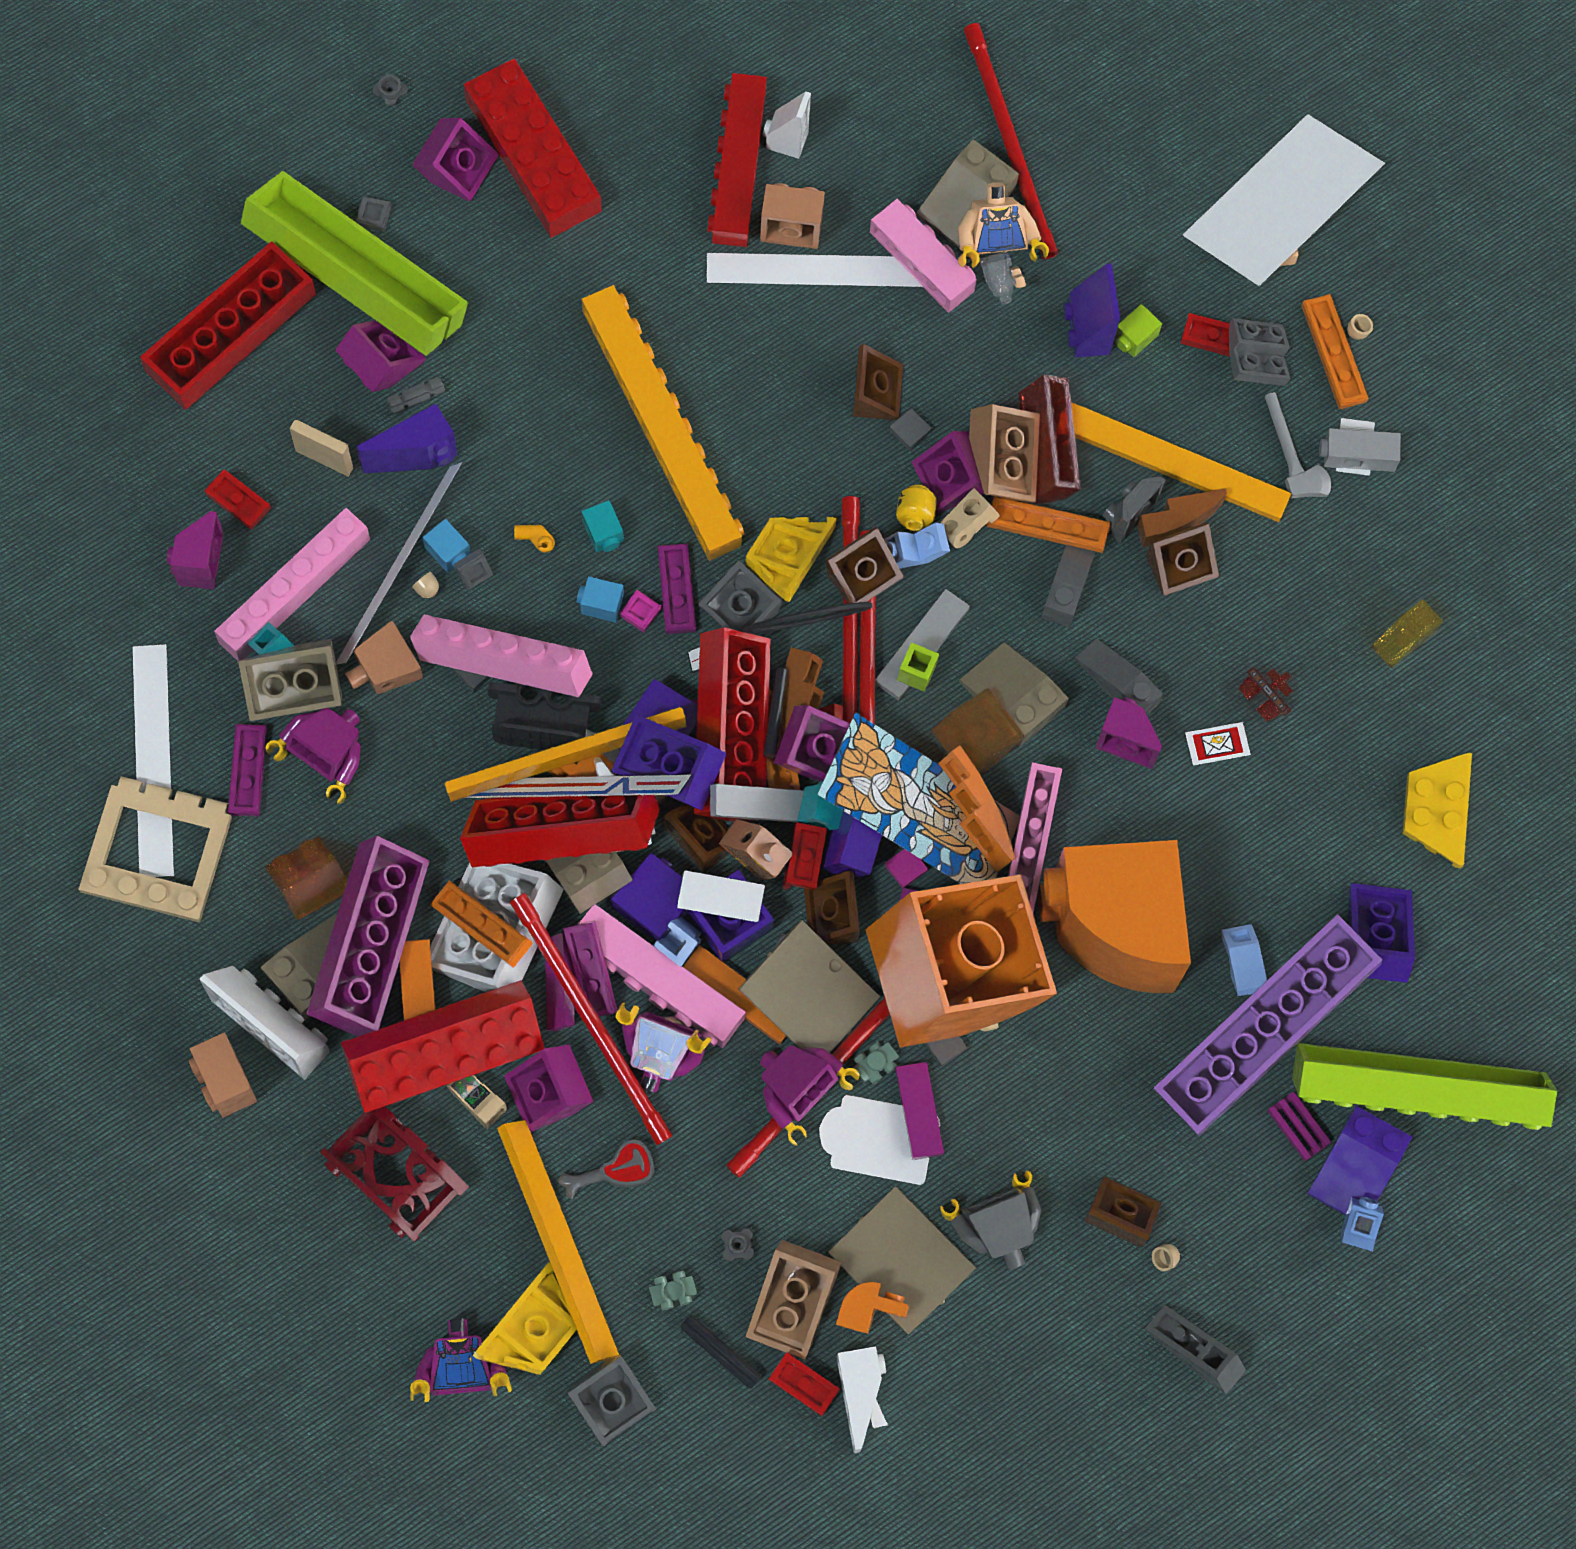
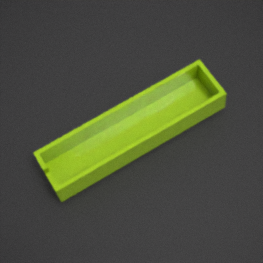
M281 171L246 198L240 224L268 244L272 241L292 261L425 356L442 343L443 338L446 340L462 326L468 302L286 172Z
M1302 1043L1297 1044L1292 1075L1298 1096L1309 1103H1321L1322 1100L1334 1101V1104L1342 1107H1352L1353 1104H1360L1374 1111H1383L1386 1107L1397 1109L1398 1112L1408 1115L1416 1114V1111L1428 1112V1115L1435 1118H1447V1115L1460 1116V1119L1468 1122H1478L1479 1119H1487L1501 1126H1509L1510 1122L1521 1123L1524 1127L1535 1130L1541 1129L1542 1126L1552 1127L1557 1089L1546 1072Z

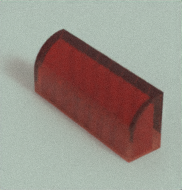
M1042 375L1018 393L1020 410L1040 414L1036 502L1034 503L1060 501L1080 490L1069 379Z

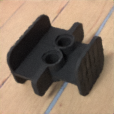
M490 682L488 685V696L498 699L494 724L492 725L493 740L507 746L547 750L551 747L586 737L589 712H600L602 699L598 696L581 694L580 697L562 694L568 700L564 704H556L552 701L553 697L562 693L519 683L512 685ZM532 690L538 695L533 700H525L522 698V694L525 691Z

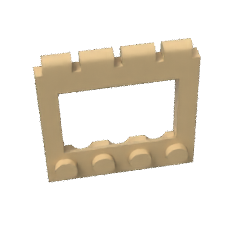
M121 776L118 786L111 785L78 890L80 893L200 923L232 820L231 815L227 814L229 803L207 798L204 808H201L202 796L177 791L175 799L171 800L172 789L150 783L147 784L145 792L142 793V781ZM123 807L210 828L192 887L105 865Z

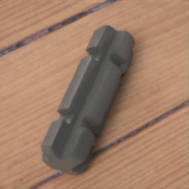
M439 377L428 380L426 385L423 382L402 391L400 396L398 393L387 398L388 406L392 413L396 414L405 410V406L410 408L431 399L430 395L438 396L445 392L443 382Z

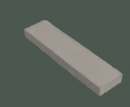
M945 589L875 679V684L899 701L910 687L897 681V677L911 642L937 652L969 611L970 605Z
M723 784L710 785L711 816L797 822L804 791Z

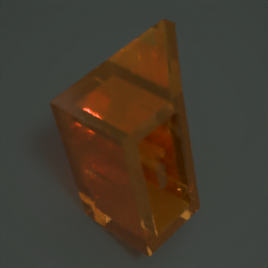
M319 836L304 841L300 844L299 848L286 855L276 857L269 865L265 866L275 886L297 920L343 895L348 882L338 862Z

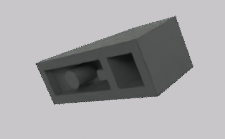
M1066 545L1043 610L1042 619L1070 628L1096 551Z
M1096 639L1075 657L1077 663L1112 699L1114 697L1118 699L1122 697L1132 699L1138 704L1137 706L1144 708L1146 715L1159 705L1163 693L1142 671L1100 640Z
M1166 1305L1162 1307L1145 1328L1146 1332L1184 1364L1225 1395H1227L1246 1371L1240 1358L1234 1351Z

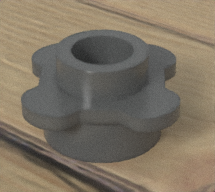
M386 74L373 87V94L384 99L387 106H394L396 100L408 92L407 85L401 84L399 78L394 74Z
M743 1229L741 1232L724 1231L721 1236L725 1244L723 1258L728 1262H732L734 1259H752L754 1256V1250L751 1248L750 1242L753 1238L752 1232L749 1229ZM739 1242L741 1244L740 1248H736L735 1243Z

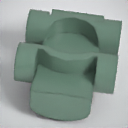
M877 1042L869 1048L871 1053L868 1057L863 1052L854 1059L857 1064L853 1068L858 1071L859 1078L863 1083L869 1080L874 1085L883 1078L879 1073L884 1069L889 1074L897 1067L894 1061L899 1056L889 1042L883 1046Z
M685 1271L672 1274L674 1281L667 1282L666 1276L654 1279L655 1286L649 1287L654 1307L660 1305L661 1310L665 1311L674 1308L673 1302L679 1301L680 1306L693 1302L692 1296H696L697 1291L693 1277H686Z

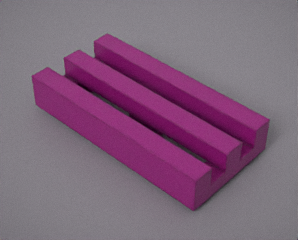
M1294 1091L1267 1110L1304 1162L1331 1143ZM1289 1103L1292 1104V1106L1295 1108V1110L1298 1112V1114L1301 1116V1118L1304 1120V1122L1307 1124V1126L1319 1140V1144L1316 1143V1141L1313 1139V1137L1310 1135V1133L1298 1119L1296 1114L1288 1105ZM1280 1109L1284 1111L1311 1147V1150H1306L1278 1112Z

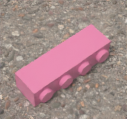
M896 199L871 219L870 233L948 313L974 293L977 279L973 270L967 265L961 267L958 264L954 251L948 245L943 246L938 241L932 228L926 224L923 225L916 218L914 210L909 205H903Z

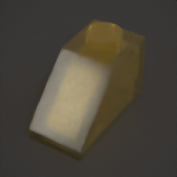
M1422 599L1403 614L1372 645V648L1392 669L1433 636L1443 620Z

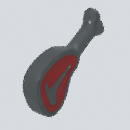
M636 1139L628 1140L619 1147L612 1160L603 1163L598 1169L577 1176L562 1173L558 1183L566 1188V1196L569 1199L574 1198L579 1188L599 1181H606L617 1187H637L646 1184L652 1179L654 1163L650 1151L642 1141Z

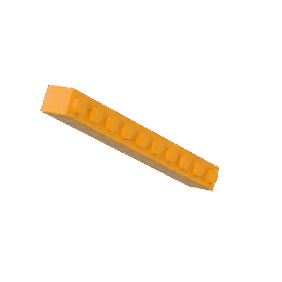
M612 285L582 298V312L708 560L711 561L740 548L742 545V535H744L743 527L738 518L733 520L729 512L731 504L725 493L720 494L716 486L718 479L713 468L707 469L703 461L706 458L705 453L699 442L694 443L690 435L693 431L686 417L681 418L677 410L680 408L678 399L674 392H668L665 386L667 379L662 368L655 367L652 361L655 358L654 353L648 342L643 343L640 337L642 331L635 317L630 318L627 312L629 305L623 293L618 294L615 286Z

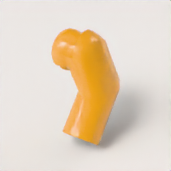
M515 525L514 527L515 540H530L543 553L553 550L555 546L554 538L544 526Z

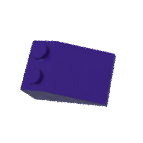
M1112 263L1105 264L1070 291L1068 302L1063 304L1065 321L1070 320L1071 330L1067 331L1069 348H1074L1075 358L1110 355L1120 321Z
M437 404L426 408L356 446L361 469L364 474L428 470L437 466H446L457 456L454 432Z
M636 714L611 772L620 776L691 775L678 794L666 796L702 810L710 793V785L714 784L727 753L710 744Z
M1351 883L1347 924L1382 959V964L1367 978L1408 983L1415 960L1412 890Z
M1355 1106L1349 1113L1307 1194L1345 1216L1351 1197L1359 1200L1360 1197H1368L1377 1201L1399 1164L1412 1136ZM1358 1216L1357 1222L1364 1225L1367 1218Z

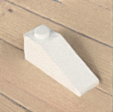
M805 91L777 109L772 120L767 119L763 130V136L766 137V149L799 159L808 135L811 93Z
M876 1346L841 1352L836 1357L854 1453H859L862 1449L881 1383V1374L886 1373L883 1354L877 1355Z

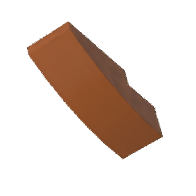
M1226 489L1169 498L1166 501L1164 511L1141 515L1137 527L1142 548L1150 546L1153 540L1204 522L1223 505L1227 495Z
M792 647L785 668L788 670L783 704L785 728H787L794 706L808 705L818 709L824 695V691L815 686L823 660L811 652Z

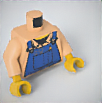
M1003 183L988 184L987 199L973 201L971 209L966 212L958 226L960 250L963 251V254L958 258V264L961 267L966 265V256L972 260V268H974L979 262V254L1028 249V244L1032 246L1029 257L1033 261L1037 260L1035 249L1042 250L1045 259L1049 253L1048 246L1043 242H1039L1041 236L1035 220L1024 205L1019 204L1013 197H1005V185Z

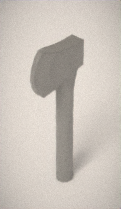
M1273 392L1265 395V400L1288 465L1289 477L1286 478L1285 484L1288 492L1292 493L1290 499L1299 497H1327L1331 491V478L1329 474L1318 464L1304 471L1298 460L1276 393Z

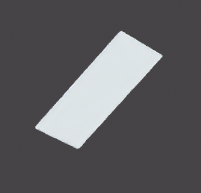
M684 871L677 907L758 922L765 885Z

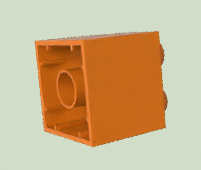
M1177 840L1064 847L1056 868L1044 869V885H1039L1040 921H1055L1057 941L1072 958L1094 975L1123 988L1148 993L1175 992L1191 964Z
M1021 874L910 892L865 929L900 1048L950 1039L986 1028L1023 1013L1057 994Z

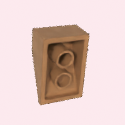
M994 404L971 409L969 440L984 494L1030 503L1036 502L1039 413Z
M782 1240L772 1257L746 1337L806 1360L842 1262Z

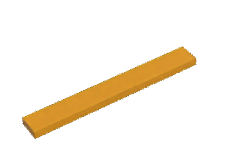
M1072 402L1060 426L1059 431L1204 492L1226 489V501L1277 522H1280L1292 494Z
M680 707L646 718L673 730L686 727L685 715ZM632 722L446 781L445 786L450 801L462 799L621 748Z
M523 1120L501 1125L497 1128L589 1362L594 1364L609 1360L619 1355L527 1122Z

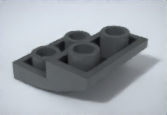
M1232 318L1229 327V352L1234 380L1286 386L1290 381V375L1284 355L1290 347L1284 325Z

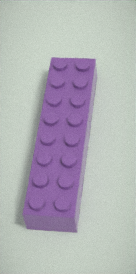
M1337 914L1154 1087L1155 1091L1200 1136L1382 964V959Z

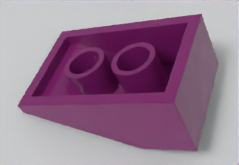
M808 705L794 706L774 764L800 775L824 782L850 723Z

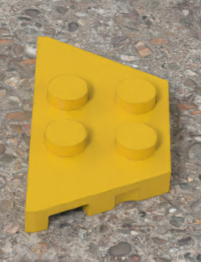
M785 517L770 518L747 553L745 565L780 597L790 602L834 531L836 518L827 517L826 522H809L808 517H796L794 519H787Z
M1465 753L1411 771L1407 775L1402 834L1415 842L1422 843L1427 850L1435 855L1437 853L1453 862L1452 865L1460 869L1464 866L1472 753Z
M549 1262L473 1354V1357L539 1375L546 1369L577 1330Z

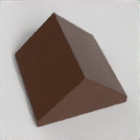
M865 344L859 345L853 417L897 420L899 419L903 364Z
M1207 522L1151 541L1146 558L1164 596L1219 577L1210 526Z
M874 527L826 559L827 576L848 603L867 602L904 577L877 527Z
M687 804L668 812L664 816L666 831L703 873H706L729 854L718 844L729 830L720 819L694 814V807Z
M846 871L819 880L816 890L804 888L808 926L827 945L858 942L860 930L853 871Z
M1103 1177L1084 1222L1142 1248L1150 1236L1161 1202Z

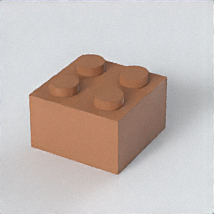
M783 183L766 184L761 215L760 242L818 249L825 192L818 191L813 187L801 189L789 187Z
M225 1032L189 1048L193 1058L189 1059L188 1062L199 1083L205 1082L206 1086L201 1088V1091L212 1112L218 1110L222 1118L258 1102Z

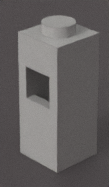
M1329 428L1325 439L1320 440L1319 456L1324 457V467L1395 472L1400 462L1401 433Z

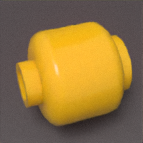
M911 485L904 489L898 497L897 520L912 531H919L930 526L935 519L936 496L929 488L923 485Z

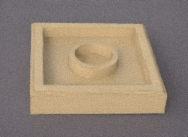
M294 420L290 427L295 451L349 477L353 470V464L348 444L301 421Z

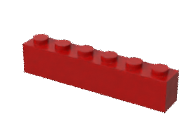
M732 73L731 84H725L724 101H729L728 110L722 109L720 127H725V135H719L717 153H722L721 162L715 163L714 179L719 180L718 189L712 188L711 206H716L715 215L709 214L707 232L712 233V244L747 247L766 96L767 77Z

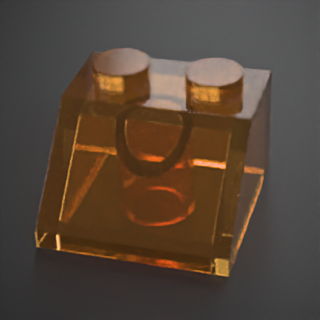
M989 688L950 712L931 730L948 754L958 746H961L980 775L986 773L1025 737Z

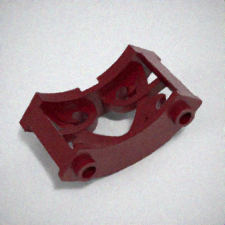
M385 1106L363 1113L328 1150L323 1148L320 1151L327 1159L324 1166L337 1178L342 1174L392 1221L388 1227L401 1239L407 1235L415 1242L419 1238L420 1232L457 1194L461 1196L469 1188L442 1159H439L427 1148L428 1145L409 1127L406 1128ZM370 1131L368 1138H363ZM388 1136L395 1138V1143L392 1147L387 1148L377 1145L378 1140L385 1144V1139ZM357 1143L365 1146L364 1152L359 1149L350 1150ZM409 1148L412 1152L406 1162V1175L411 1185L389 1186L378 1184L374 1173L375 1152L383 1155H395ZM348 1152L356 1155V1160L353 1163L342 1161ZM416 1165L426 1167L424 1174H418L421 1181H423L417 1183L413 1175V1168ZM363 1168L365 1184L352 1172H357ZM444 1185H447V1186L429 1203V1201H428V1199H427V1197H426L425 1194H428V1193H430V1192H433V1191H435V1190H437V1189L443 1187ZM378 1196L394 1198L391 1209ZM419 1196L425 1208L409 1223L401 1216V1207L408 1205L414 1213L415 1203L412 1197Z

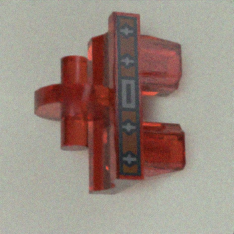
M1252 667L1247 672L1249 677L1244 680L1238 689L1249 701L1261 691L1265 693L1269 699L1256 710L1267 722L1272 721L1281 714L1286 716L1292 711L1276 692L1280 689L1286 697L1293 692L1287 684L1292 678L1289 672L1280 676L1274 668L1267 673L1273 681L1271 685L1255 667Z

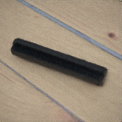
M690 1315L681 1325L682 1331L746 1387L751 1389L758 1383L761 1376L754 1368L694 1316Z

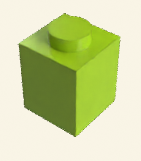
M1140 304L1118 324L1114 338L1115 343L1120 350L1125 353L1128 352L1131 356L1135 357L1159 336L1162 323Z
M911 642L899 669L897 681L925 692L937 665L939 653Z

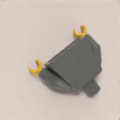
M1025 1171L1027 1182H1019L1016 1173H1014L1012 1179L1013 1189L962 1209L964 1215H960L959 1204L955 1199H951V1203L956 1208L952 1213L945 1212L942 1205L940 1206L942 1216L946 1220L951 1221V1225L965 1244L979 1254L987 1253L992 1259L1003 1256L1008 1269H1015L1026 1263L1021 1248L1034 1242L1033 1234L1037 1231L1040 1220L1041 1207L1034 1188L1030 1187L1032 1174L1029 1171Z

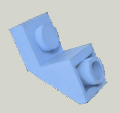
M935 522L915 534L896 532L884 539L899 569L926 564L950 552L944 524Z
M1252 924L1223 929L1222 940L1229 956L1231 979L1237 995L1254 994L1267 981L1260 945Z

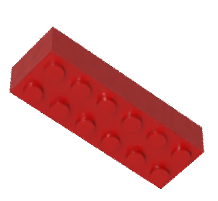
M515 58L464 83L467 104L550 238L602 212L599 192Z
M271 241L140 356L144 371L184 410H187L316 295L313 280Z
M725 627L700 633L697 739L727 753L714 784L766 788L767 757H764V748L768 728L771 639ZM710 793L702 810L694 808V814L731 822H735L736 819L746 822L756 821L755 819L712 817Z
M655 795L499 797L475 800L460 840L471 867H492L508 863L520 864L526 861H547L553 858L580 857L597 853L608 854L624 850L636 851L647 848L660 808Z
M521 980L341 1042L355 1093L364 1113L545 1049L532 999Z

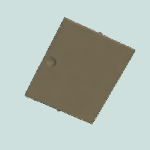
M800 920L775 949L767 954L765 960L738 988L799 1049L803 1047H820L829 1053L851 1032L855 1024L880 998L803 920Z
M896 1186L866 1216L860 1217L859 1222L828 1251V1254L833 1259L842 1262L841 1267L858 1285L867 1282H878L882 1284L880 1297L885 1298L886 1292L905 1297L903 1303L910 1306L907 1318L890 1313L887 1314L907 1335L939 1305L944 1304L945 1299L976 1269Z

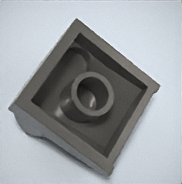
M1160 476L1142 479L1136 484L1132 481L1121 495L1124 498L1118 504L1113 502L1106 509L1103 517L1106 519L1105 521L1110 522L1109 530L1111 531V537L1118 543H1121L1137 526L1140 516L1147 514L1158 502L1165 483L1164 478Z
M738 560L698 605L722 627L743 632L744 627L771 619L777 615L784 601L742 561Z
M620 1354L597 1366L577 1380L566 1391L602 1446H605L609 1440L639 1419L656 1410L652 1401Z

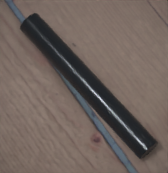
M777 668L764 748V757L767 758L776 757L788 670L784 668Z

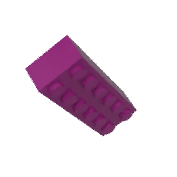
M379 836L359 843L309 1003L307 1015L357 1037L379 1030L430 860Z

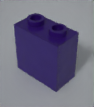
M653 679L623 725L633 722L636 714L647 718L680 707L685 715L686 727L676 731L694 738L697 737L698 705L656 679Z
M843 811L839 829L828 832L820 869L834 875L853 871L854 878L870 875L882 834Z
M650 853L632 874L631 878L633 881L623 886L611 899L612 909L656 943V941L665 938L669 934L671 929L668 927V924L672 920L686 916L687 909L677 907L683 877L673 870L674 867L668 860L661 856L657 858Z

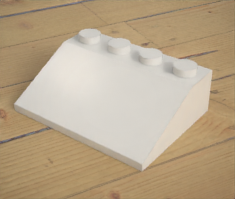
M469 863L458 887L528 938L533 944L513 968L444 916L430 946L432 970L488 992L520 980L522 981L538 947L509 902L526 893L546 929L564 889L546 873L512 864H499L492 867H471Z
M234 966L203 974L199 979L210 1000L304 1080L330 1053L328 1046L325 1044L328 1039L316 1028H313L311 1031L302 1024L304 1022L303 1017L294 1009L290 1008L286 1011L278 1004L281 999L270 989L267 988L265 991H262L256 986L255 983L258 980L246 969L243 968L240 972Z

